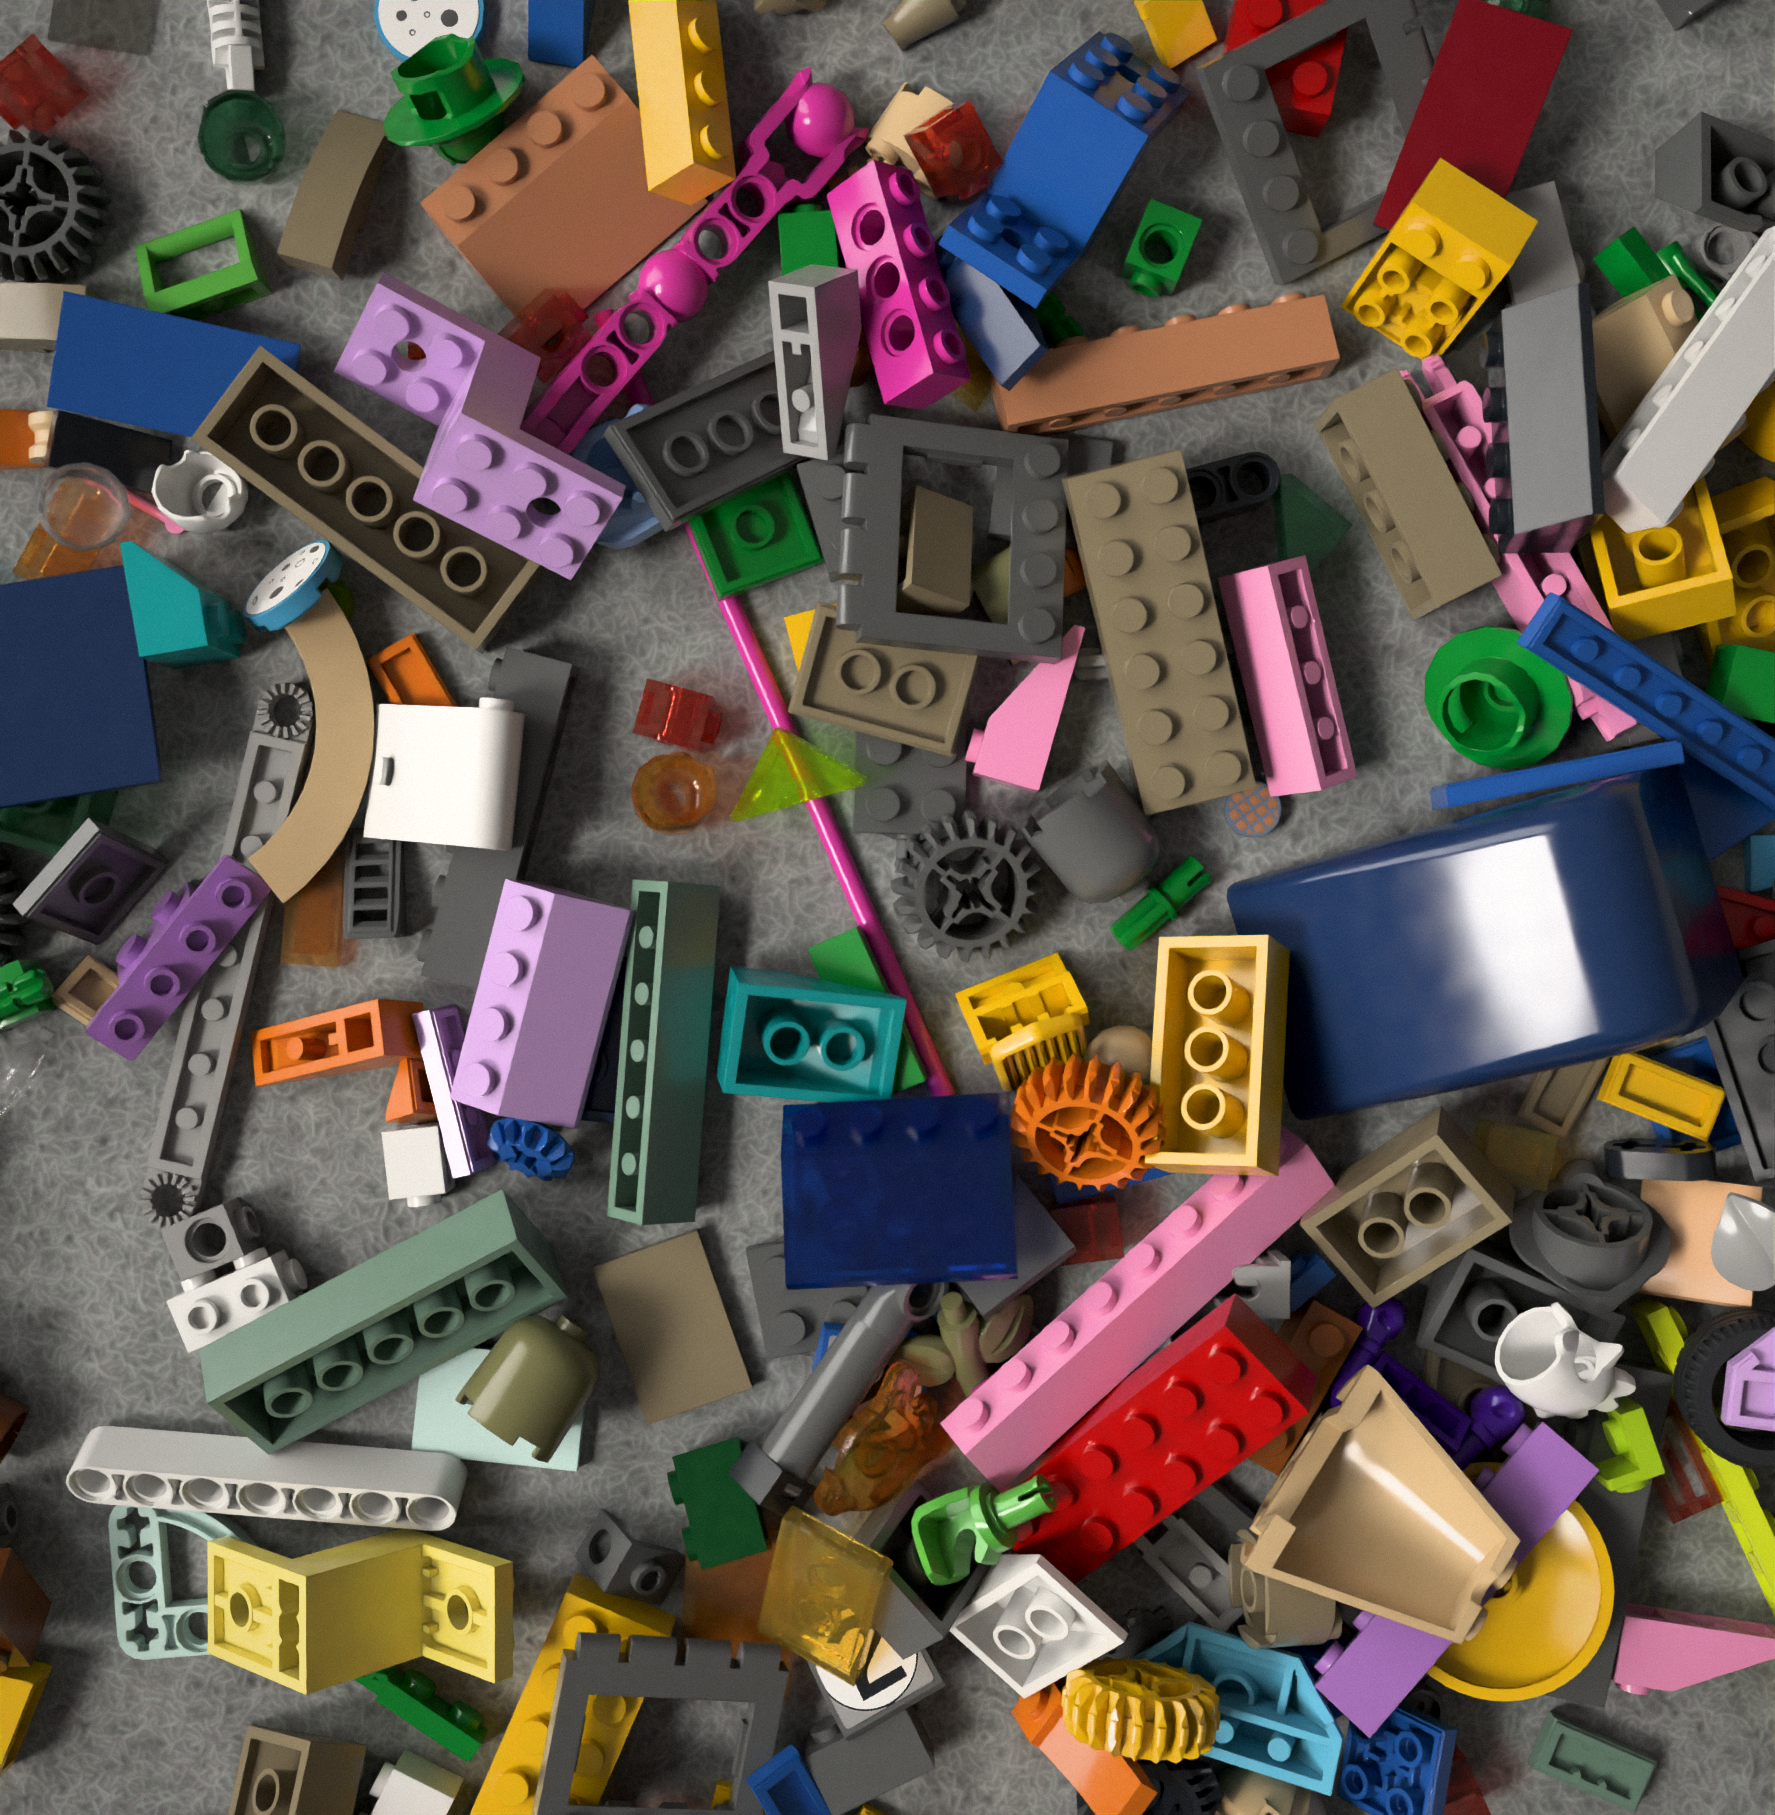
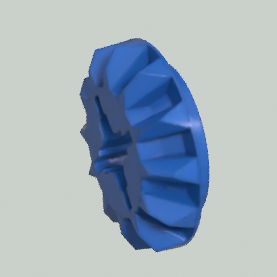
M516 1118L497 1120L493 1123L486 1144L493 1151V1157L496 1160L506 1162L509 1165L510 1171L518 1170L524 1173L527 1178L537 1176L543 1181H551L553 1178H566L575 1162V1153L565 1139L553 1128L539 1122Z

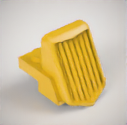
M1058 952L955 993L984 1066L992 1063L1004 1091H1017L1022 1086L1023 1080H1028V1076L1033 1072L1035 1066L1045 1068L1052 1057L1066 1064V1061L1075 1053L1083 1061L1088 1045L1084 1026L1090 1024L1089 1011L1070 971L1066 970Z

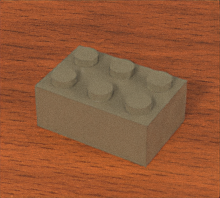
M1440 1106L1333 1177L1331 1180L1335 1186L1301 1217L1300 1225L1374 1309L1510 1224L1513 1220L1515 1190L1447 1111Z

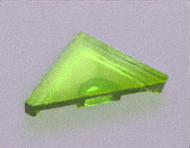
M776 727L730 818L736 822L864 786L868 777L787 729Z

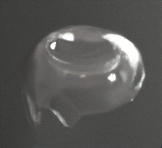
M89 462L68 463L56 469L46 478L37 496L36 508L39 512V520L43 529L60 545L83 552L103 548L113 543L122 534L131 517V507L126 487L110 470Z

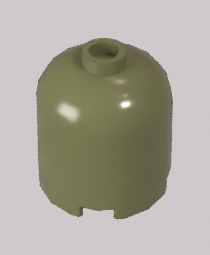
M561 1314L556 1322L540 1315H528L516 1320L504 1332L461 1389L455 1400L463 1405H472L467 1414L509 1445L513 1446L519 1437L535 1445L536 1448L531 1454L532 1457L538 1461L548 1463L595 1390L600 1378V1363L597 1355L584 1342L589 1332L564 1314Z

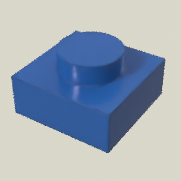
M1313 1251L1305 1257L1301 1253H1296L1288 1258L1291 1261L1290 1309L1293 1312L1337 1276L1325 1261Z

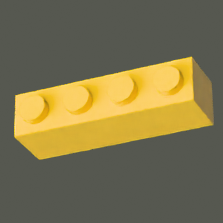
M628 0L648 191L692 206L736 179L717 0Z

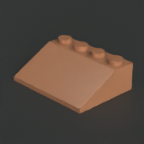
M591 55L420 204L434 225L535 342L543 348L705 208L709 202L706 198H703L690 206L648 191L640 111L604 67Z

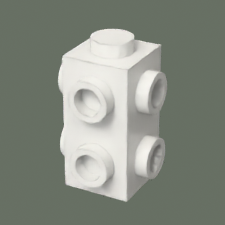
M265 1246L234 1260L233 1264L236 1268L234 1271L217 1277L214 1269L181 1282L184 1292L166 1302L187 1352L190 1353L303 1295V1290L307 1289V1278L299 1261L295 1258L289 1260L285 1249L268 1256Z

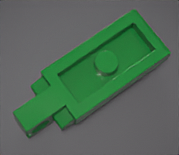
M394 1665L354 1679L378 1695L375 1701L465 1762L472 1760L489 1731L480 1725L483 1718L477 1710L462 1701H455L453 1705H450L435 1695L434 1692L437 1686L430 1678L419 1671L410 1669L405 1675Z

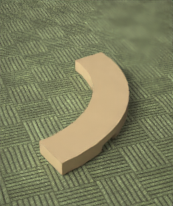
M328 588L322 591L323 595L314 607L299 619L284 627L304 663L315 702L316 735L310 772L297 803L282 826L265 845L248 858L249 862L283 904L315 876L344 838L361 802L367 785L373 756L374 710L367 667L355 634L344 612Z

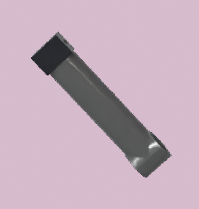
M902 1243L892 1245L876 1258L870 1271L869 1280L871 1288L764 1443L761 1445L751 1440L728 1472L758 1505L795 1520L817 1488L809 1479L909 1332L912 1330L920 1335L938 1334L940 1328L932 1315L940 1309L941 1298L948 1293V1278L941 1270L909 1245Z

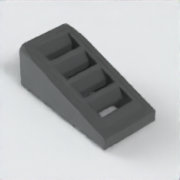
M364 827L348 828L345 842L344 939L407 937L404 841L363 837ZM389 843V854L360 855V844ZM389 865L388 876L361 877L360 866ZM388 887V898H361V888ZM362 910H387V921L362 922Z

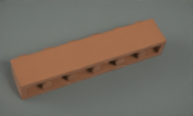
M1291 293L1277 298L1272 302V305L1251 309L1250 304H1236L1221 310L1217 316L1197 319L1192 314L1181 315L1168 320L1162 327L1142 330L1141 326L1131 325L1113 331L1107 338L1088 341L1084 336L1067 338L1058 342L1054 348L1048 349L1045 355L1010 391L999 384L992 372L989 382L1000 430L1043 436L1326 379L1339 361L1340 356L1325 295L1306 298L1304 293Z

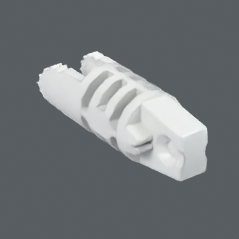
M207 0L213 67L225 68L229 100L251 101L255 91L254 70L265 69L259 0Z

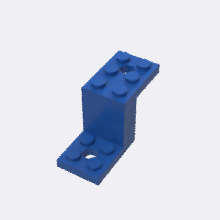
M1100 31L1050 70L987 191L948 225L938 244L1035 309L1084 258L1150 143L1179 114L1192 93L1181 86L1182 80L1173 70L1161 64H1153L1151 66L1134 54L1135 48L1131 43L1113 33H1106L1104 35Z

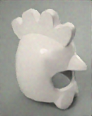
M1559 1302L1552 1303L1551 1307H1535L1519 1314L1507 1325L1498 1340L1495 1350V1365L1498 1374L1510 1392L1522 1402L1532 1406L1537 1416L1541 1418H1551L1557 1415L1566 1416L1570 1419H1581L1588 1416V1411L1592 1409L1610 1412L1619 1407L1618 1397L1630 1395L1636 1389L1634 1377L1626 1371L1615 1367L1625 1349L1620 1344L1599 1342L1580 1331L1568 1310Z

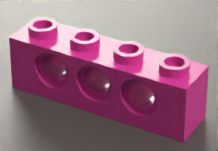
M872 160L829 192L827 199L846 268L858 270L861 322L884 404L923 410L971 380L965 359V346L957 331L950 306V293L942 278L935 253V240L928 229L920 200V187L913 176V172L909 169Z

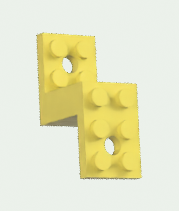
M413 1529L394 1530L294 1559L229 1536L207 1541L208 1653L305 1695L421 1656L494 1684L513 1677V1650L515 1645L513 1635V1592L515 1586L513 1561Z

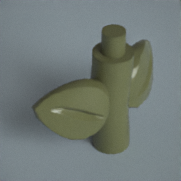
M950 1292L945 1294L941 1298V1309L937 1316L941 1336L924 1334L905 1338L887 1365L898 1376L918 1386L933 1387L944 1384L954 1375L964 1395L968 1398L972 1395L970 1392L972 1389L996 1372L993 1363H1001L1015 1355L1026 1343L1031 1332L1034 1313L1033 1301L1028 1292H1022L986 1321L981 1314L977 1316L974 1305L963 1300L959 1293Z

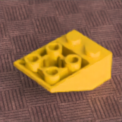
M1439 158L1340 307L1355 316L1361 324L1372 327L1401 346L1406 353L1421 360L1437 354L1441 357L1513 266L1538 221L1450 163Z

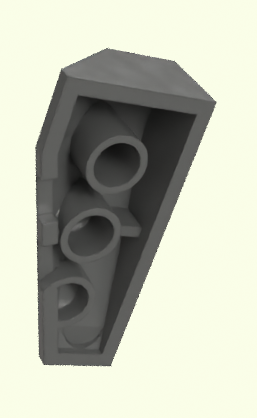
M1701 111L1655 151V198L1739 231L1764 232L1766 229L1775 226V141Z

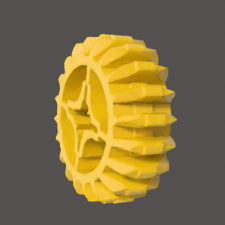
M1106 1656L1102 1660L1094 1659L1082 1667L1067 1673L1066 1686L1063 1687L1061 1706L1063 1707L1065 1729L1074 1735L1076 1740L1080 1743H1089L1090 1747L1095 1751L1105 1750L1110 1752L1113 1757L1120 1755L1130 1757L1134 1762L1138 1759L1151 1760L1156 1764L1160 1760L1178 1763L1182 1761V1758L1193 1760L1202 1754L1210 1752L1212 1744L1215 1743L1216 1730H1219L1221 1710L1218 1709L1219 1696L1216 1694V1688L1209 1682H1206L1199 1674H1189V1671L1185 1668H1175L1169 1666L1167 1662H1151L1147 1658L1137 1660L1125 1656L1123 1659H1114Z

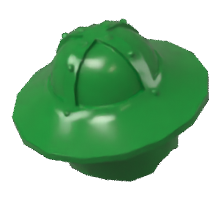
M450 33L434 38L391 71L398 91L403 93L404 96L390 108L383 122L386 137L389 141L402 147L428 145L440 157L451 162L452 166H455L456 163L466 164L503 132V111L520 95L526 80L519 63L505 58L483 59L473 36L463 38Z
M1487 625L1462 631L1437 650L1425 674L1424 701L1430 718L1456 752L1479 765L1506 770L1534 765L1556 750L1571 725L1573 693L1567 676L1518 645L1516 642L1522 635V632L1516 629Z

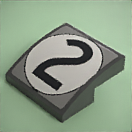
M847 1598L794 1628L818 1687L841 1733L848 1742L947 1685L930 1646L903 1660Z

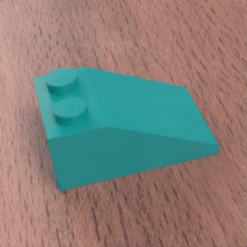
M730 966L715 1071L722 1092L890 1108L907 1002L906 998L789 972Z

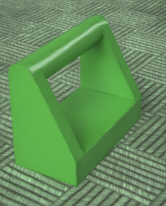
M237 209L135 246L143 294L148 309L151 311L198 321L272 294L242 209ZM235 237L239 263L165 289L156 265L157 263L224 239Z

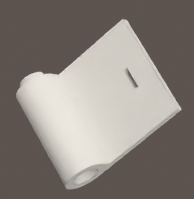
M480 698L479 708L376 704L373 756L370 765L363 837L512 851L525 714L514 712V701L496 698Z

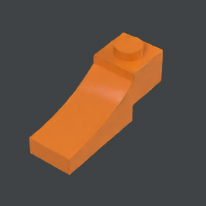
M1060 1678L1025 1699L1020 1695L1018 1703L1011 1713L1028 1741L1039 1748L1063 1773L1087 1802L1095 1815L1143 1814L1158 1792L1138 1762H1134L1130 1757L1121 1755L1113 1757L1110 1752L1105 1750L1095 1751L1090 1747L1089 1743H1080L1074 1738V1735L1065 1729L1063 1707L1061 1706L1063 1687L1066 1686L1064 1678Z

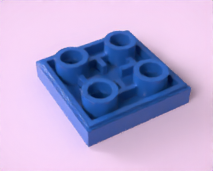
M1403 1702L1396 1707L1371 1738L1365 1735L1349 1719L1337 1796L1371 1815H1443L1457 1728Z

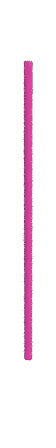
M605 309L593 317L598 330L615 312L614 309ZM639 369L624 386V390L631 406L635 404L653 406L655 403ZM688 522L683 525L858 926L861 925L892 995L902 996L907 1000L904 1022L929 1075L926 1082L948 1131L962 1127L968 1122L793 719L790 713H788L786 703L738 595L718 601Z

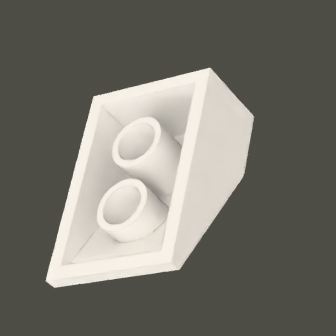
M1001 1554L999 1562L990 1566L949 1630L1024 1699L1066 1676L1067 1673L1082 1667L1125 1642L1128 1635L1123 1628L1041 1554Z

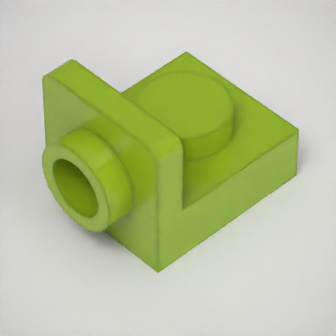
M1628 1396L1618 1397L1619 1407L1607 1412L1609 1420L1602 1422L1607 1442L1614 1454L1619 1456L1593 1465L1600 1470L1594 1478L1609 1491L1616 1490L1619 1493H1629L1646 1487L1650 1483V1478L1665 1474V1470L1643 1407Z

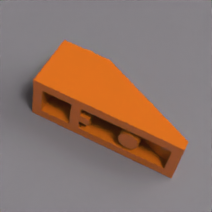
M375 999L250 1032L256 1087L398 1065L400 1060L405 1058L423 1059L412 1014L424 1011L423 1002Z

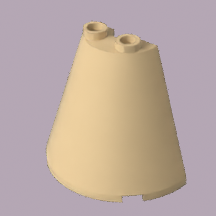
M1366 1365L1353 1375L1337 1392L1336 1398L1342 1401V1404L1326 1410L1325 1414L1321 1412L1289 1457L1249 1528L1259 1536L1255 1545L1248 1540L1246 1541L1241 1550L1240 1562L1252 1572L1457 1644H1462L1464 1639L1467 1641L1472 1640L1485 1623L1488 1611L1481 1607V1601L1489 1586L1491 1585L1499 1590L1513 1574L1517 1560L1512 1555L1520 1540L1382 1375L1370 1365Z

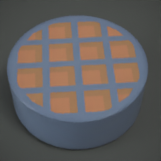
M1255 781L1256 789L1228 795L1225 799L1223 813L1226 823L1235 833L1241 836H1263L1273 830L1279 822L1281 816L1280 799L1278 796L1270 797L1268 785L1262 782Z

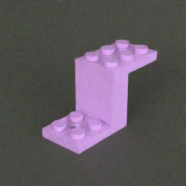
M382 272L338 360L334 372L438 426L413 497L414 501L571 580L623 499L626 485L520 429L541 360L540 357ZM401 341L414 342L424 350L426 358L418 361L407 359L399 352L396 344ZM537 498H548L557 503L561 511L554 515L542 514L532 506L531 501Z

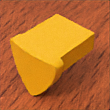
M1134 0L1139 17L1145 24L1157 57L1162 65L1169 69L1174 68L1217 41L1202 0Z

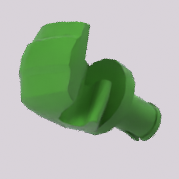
M1038 1474L1031 1480L1001 1494L988 1482L971 1485L919 1506L911 1520L912 1534L920 1561L931 1583L934 1585H948L967 1577L970 1572L971 1553L975 1540V1560L977 1563L984 1565L997 1564L1002 1552L1014 1547L1016 1543V1526L1046 1512L1056 1510V1497L1052 1496L1048 1499L1044 1497L1054 1492L1046 1477Z

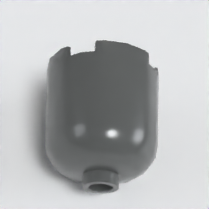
M1104 760L1097 766L1099 770L1095 777L1088 768L1083 770L1045 799L1051 808L1037 821L1032 814H1028L1018 826L1019 831L1067 889L1080 901L1090 904L1109 902L1117 897H1120L1125 903L1137 897L1150 885L1151 882L1146 875L1155 867L1161 852V839L1155 827L1110 763Z

